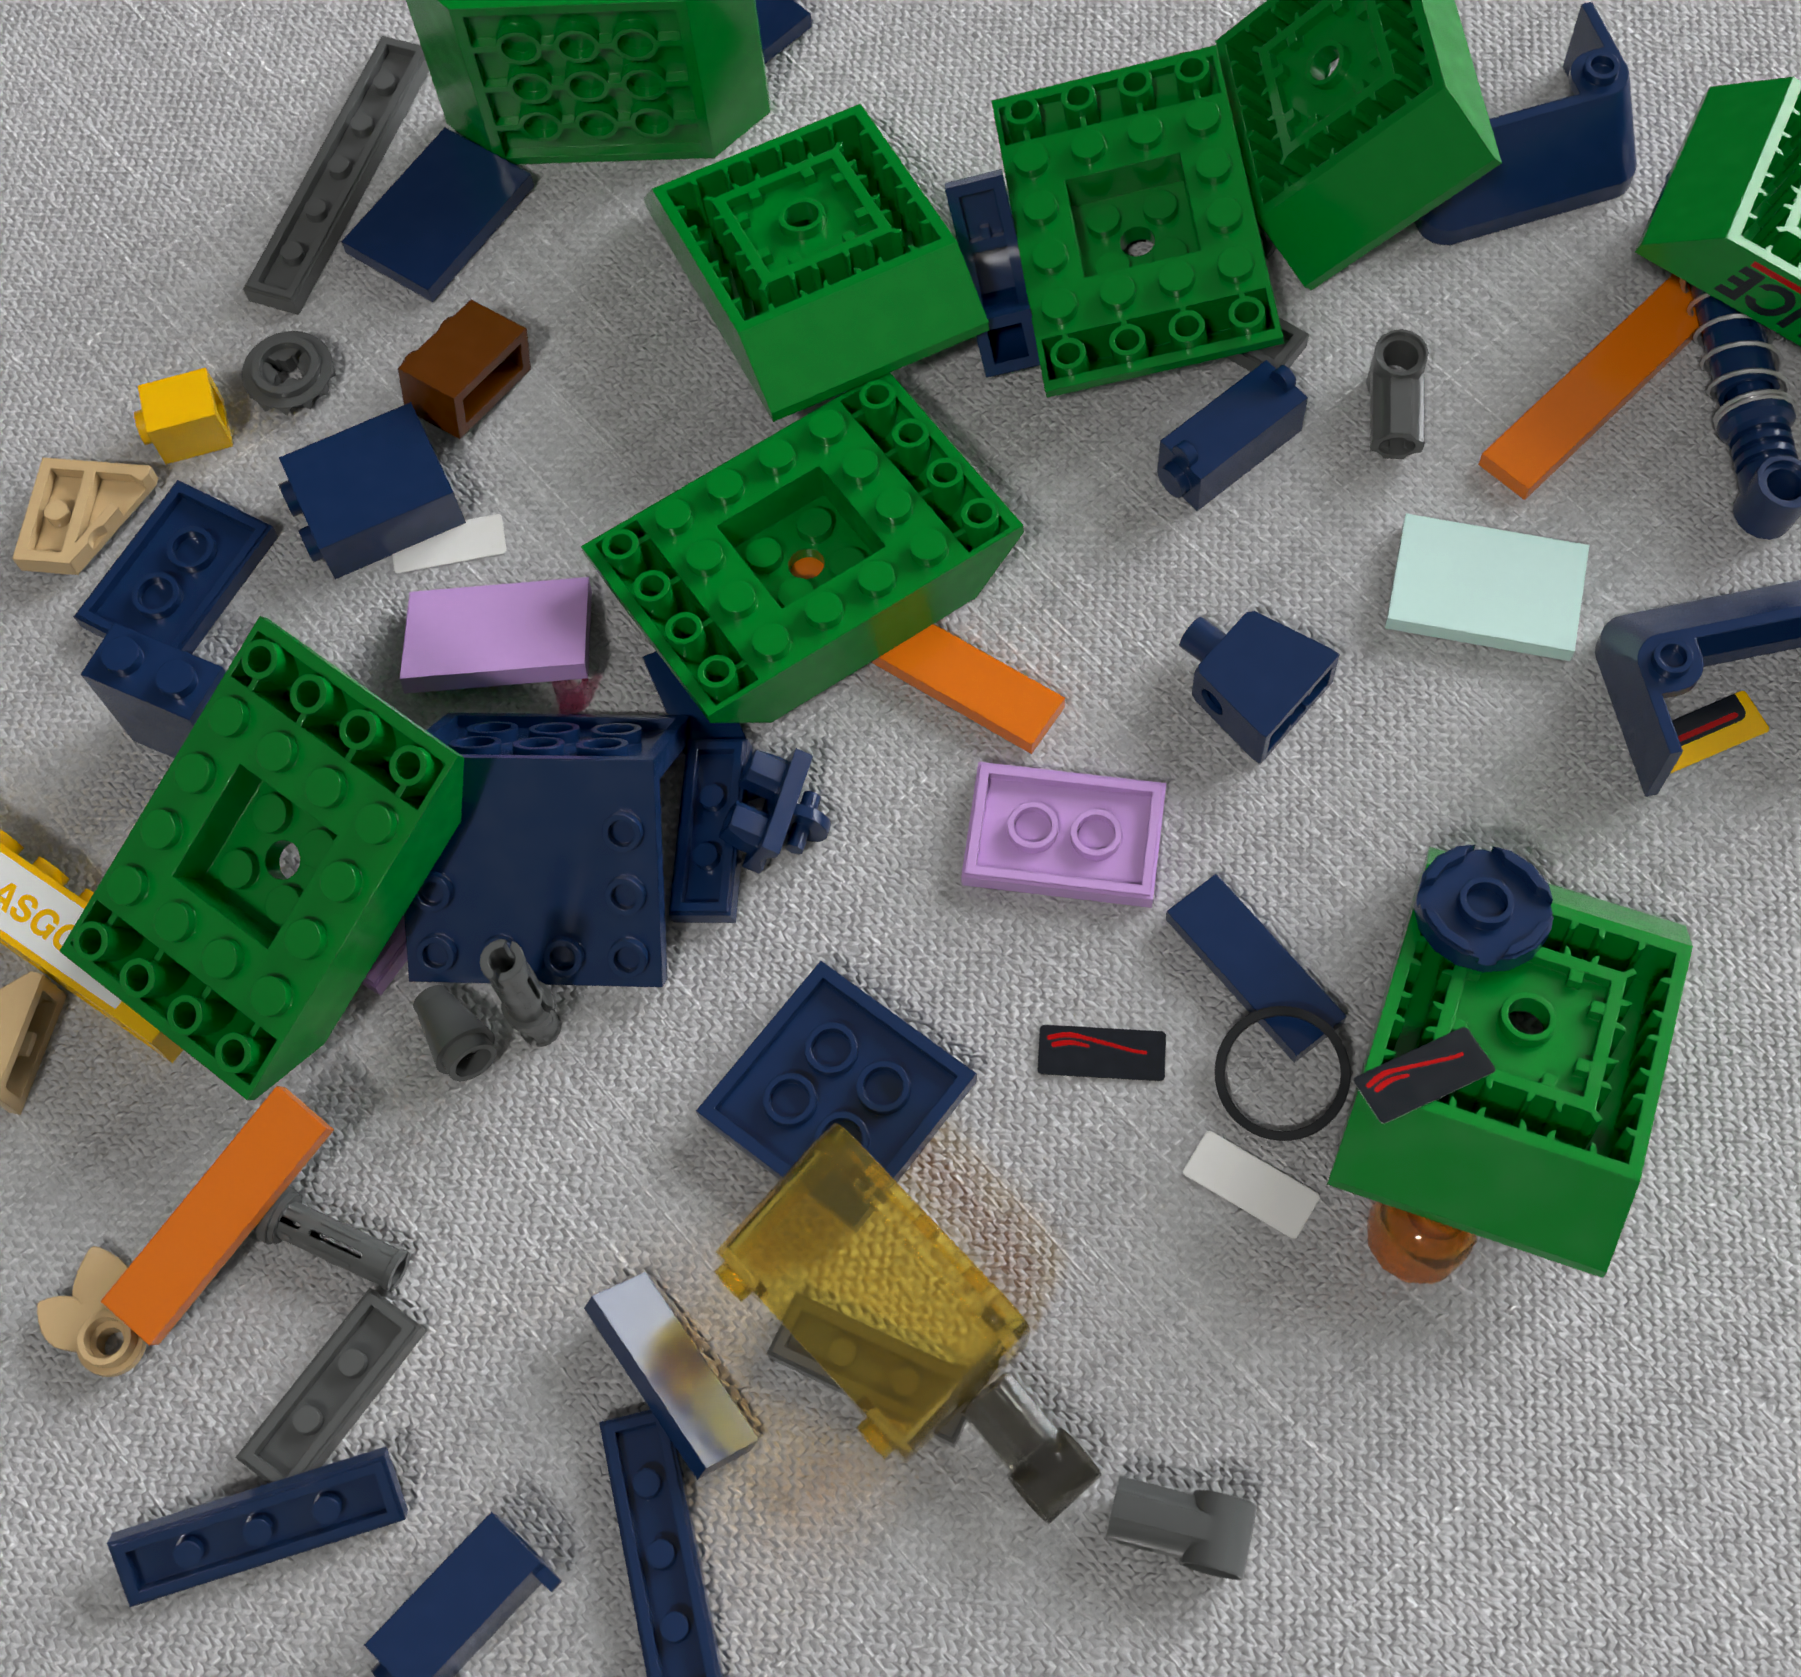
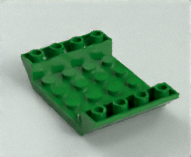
M406 0L446 123L462 137L514 165L715 158L770 113V97L755 0Z

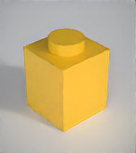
M206 367L138 385L142 407L141 410L134 411L138 433L144 445L154 444L165 464L233 447L224 399Z

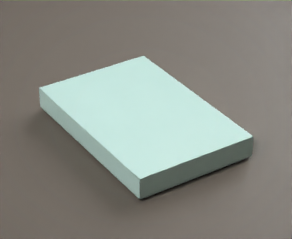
M1406 513L1401 531L1385 629L1571 661L1576 646L1589 545Z

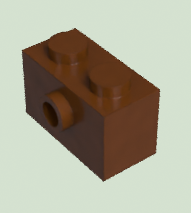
M471 299L454 316L446 318L438 331L418 350L410 352L403 360L401 366L398 367L404 405L411 402L418 417L461 439L531 370L527 328Z

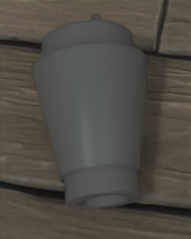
M431 986L416 997L413 1008L417 1013L434 1063L439 1072L449 1074L452 1080L461 1082L479 1076L492 1065L497 1055L496 1048L494 1047V1033L451 994L446 986Z

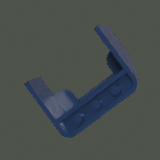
M1592 1L1581 4L1562 67L1568 77L1569 86L1574 95L1489 119L1502 163L1414 222L1419 233L1426 240L1438 245L1457 244L1615 199L1629 189L1637 168L1630 74L1626 62Z
M1801 580L1625 614L1611 619L1604 626L1595 646V656L1645 797L1658 795L1683 752L1664 698L1679 696L1690 691L1697 684L1702 675L1703 668L1706 666L1801 648Z

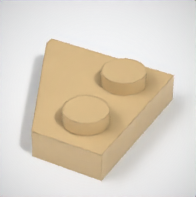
M42 457L13 554V561L21 571L79 575L156 487L158 476L150 465Z

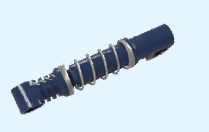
M1680 278L1679 282L1682 291L1687 293L1689 291L1687 284H1689L1693 301L1689 304L1686 312L1688 315L1693 316L1694 312L1692 309L1695 305L1700 326L1696 330L1693 339L1695 343L1705 346L1706 355H1704L1699 365L1702 370L1710 372L1713 379L1706 393L1708 397L1717 399L1721 406L1713 417L1714 427L1720 440L1728 444L1731 449L1730 453L1737 475L1740 493L1733 504L1734 516L1738 525L1746 533L1756 538L1767 540L1779 538L1788 532L1801 516V460L1798 459L1791 430L1796 419V407L1792 396L1788 394L1790 390L1788 379L1779 373L1783 357L1780 350L1772 345L1776 332L1768 328L1770 332L1768 340L1765 326ZM1700 333L1702 334L1703 341L1699 338ZM1772 352L1775 354L1777 360L1776 367L1774 364ZM1778 379H1780L1781 382H1782V384H1783V387H1784V390H1783V391L1779 390V389H1780V383H1779V380H1778ZM1713 387H1715L1716 395L1712 391Z

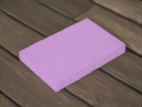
M589 577L409 592L400 670V682L404 694L587 679L592 603Z
M978 762L961 875L962 885L1152 908L1166 783Z

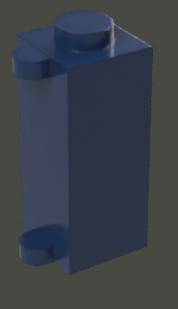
M1265 360L1160 440L1157 474L1163 487L1176 498L1183 497L1198 511L1302 431L1308 397L1296 387V378L1293 372L1285 365H1280L1276 369Z
M490 1512L364 1644L379 1661L371 1669V1672L375 1677H454L541 1584L553 1592L562 1583V1580L504 1519Z

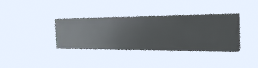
M383 35L380 38L243 288L250 302L297 315L300 314L429 73L421 45Z

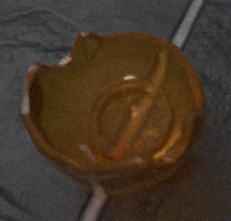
M1377 1201L1370 1209L1367 1218L1368 1247L1382 1269L1406 1283L1434 1284L1444 1280L1464 1263L1472 1252L1473 1246L1477 1243V1235Z

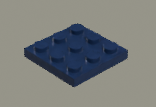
M820 961L698 1107L696 1113L700 1120L855 1237L975 1085L977 1073L824 962Z

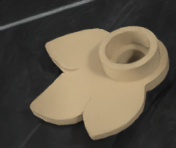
M93 1246L89 1248L77 1271L72 1295L47 1298L37 1304L38 1323L42 1335L53 1347L77 1353L81 1364L98 1376L116 1377L125 1374L137 1365L145 1352L147 1343L100 1302L128 1266L109 1251ZM122 1332L123 1343L116 1353L107 1355L105 1352L107 1339L115 1333Z

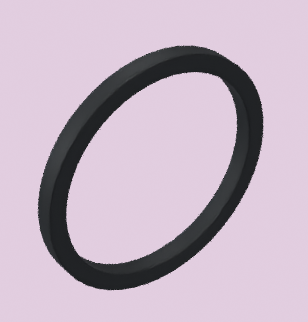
M1272 1006L1248 1014L1238 1021L1226 1034L1219 1047L1215 1061V1084L1224 1108L1241 1127L1265 1139L1292 1141L1317 1133L1337 1116L1349 1092L1351 1069L1349 1057L1342 1040L1323 1019L1297 1007ZM1275 1016L1299 1018L1319 1028L1333 1044L1340 1064V1084L1332 1105L1324 1115L1312 1124L1291 1131L1266 1129L1248 1120L1234 1105L1225 1080L1227 1057L1238 1036L1252 1024Z

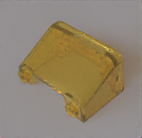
M836 1122L805 1151L715 1251L717 1258L722 1263L713 1271L718 1279L741 1303L751 1294L759 1303H763L856 1404L858 1411L865 1418L856 1429L884 1460L894 1451L906 1464L1028 1344L1031 1329L1016 1307L864 1147Z

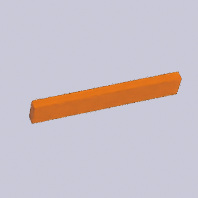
M1672 274L1482 453L1478 465L1523 500H1526L1693 340V336L1700 326L1695 305L1692 309L1694 312L1693 316L1688 315L1686 312L1689 304L1693 301L1690 285L1687 284L1689 291L1684 293L1680 287V278Z
M806 557L796 561L790 572L795 577L810 579L817 576L823 570L824 564L816 558ZM935 624L871 662L1030 754L1034 752L1065 708V697Z

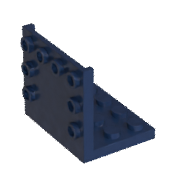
M448 712L428 728L427 732L464 757L462 811L460 824L404 913L409 982L491 984L481 971L479 964L480 955L491 942L506 939L509 949L512 941L521 947L526 961L531 966L538 981L545 985L663 987L668 977L660 778L687 745L690 732V715Z

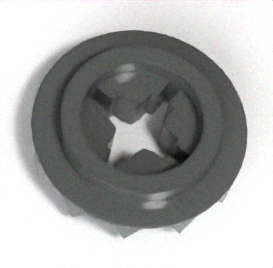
M286 331L265 338L249 352L242 367V382L250 399L255 400L265 412L275 408L287 416L293 407L300 405L311 410L312 399L318 395H329L328 382L330 378L336 376L332 355L328 347L316 336L300 331ZM296 367L298 368L302 379L289 377L282 382L277 371L291 373Z

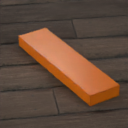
M276 1086L100 1302L149 1346L159 1345L334 1129L287 1088Z

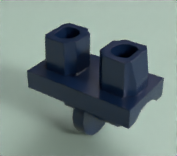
M796 748L786 759L770 753L755 750L746 760L738 781V787L765 798L762 811L736 801L729 809L719 833L720 839L747 853L742 867L760 874L763 871L767 858H776L780 854L786 834L789 837L785 849L793 854H802L807 841L821 842L827 838L831 821L824 813L818 810L821 796L812 791H805L800 804L797 803L813 755Z

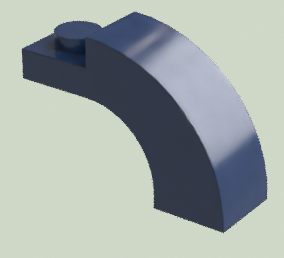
M1002 169L945 183V192L957 242L989 322L990 330L976 336L986 378L1040 365L1032 324V313L1028 302L1018 241Z

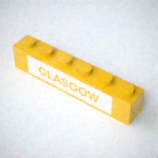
M0 829V943L173 1063L183 1051L181 1047L59 952L94 892L85 888L78 896L64 887L70 879L62 871L40 856L33 864L20 857L19 854L24 849L23 846Z

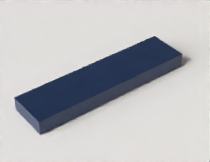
M651 1409L599 1422L647 1677H724L680 1454Z
M386 1446L113 1532L107 1545L129 1607H133L406 1520L408 1508Z

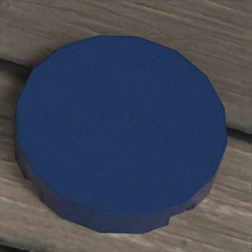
M1475 845L1458 846L1437 856L1422 874L1413 906L1419 931L1433 950L1457 966L1480 972L1508 971L1532 960L1546 942L1554 916L1552 917L1553 912L1551 908L1553 898L1549 884L1534 865L1510 850L1494 846L1492 851L1474 850Z

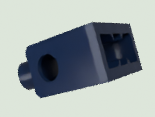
M1256 611L1246 612L1227 634L1203 617H1198L1185 631L1179 643V647L1201 662L1194 673L1192 687L1194 700L1259 764L1268 757L1333 683L1340 656L1333 649Z

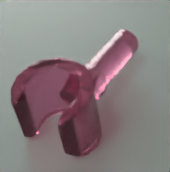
M589 677L582 679L580 685L573 689H566L567 680L552 681L555 698L559 706L558 714H577L589 706L592 700Z

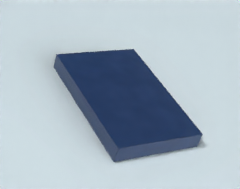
M444 127L341 242L346 254L433 303L534 188V182L529 172Z
M177 480L73 617L82 628L102 638L106 636L115 622L193 654L277 540L278 535L273 526Z

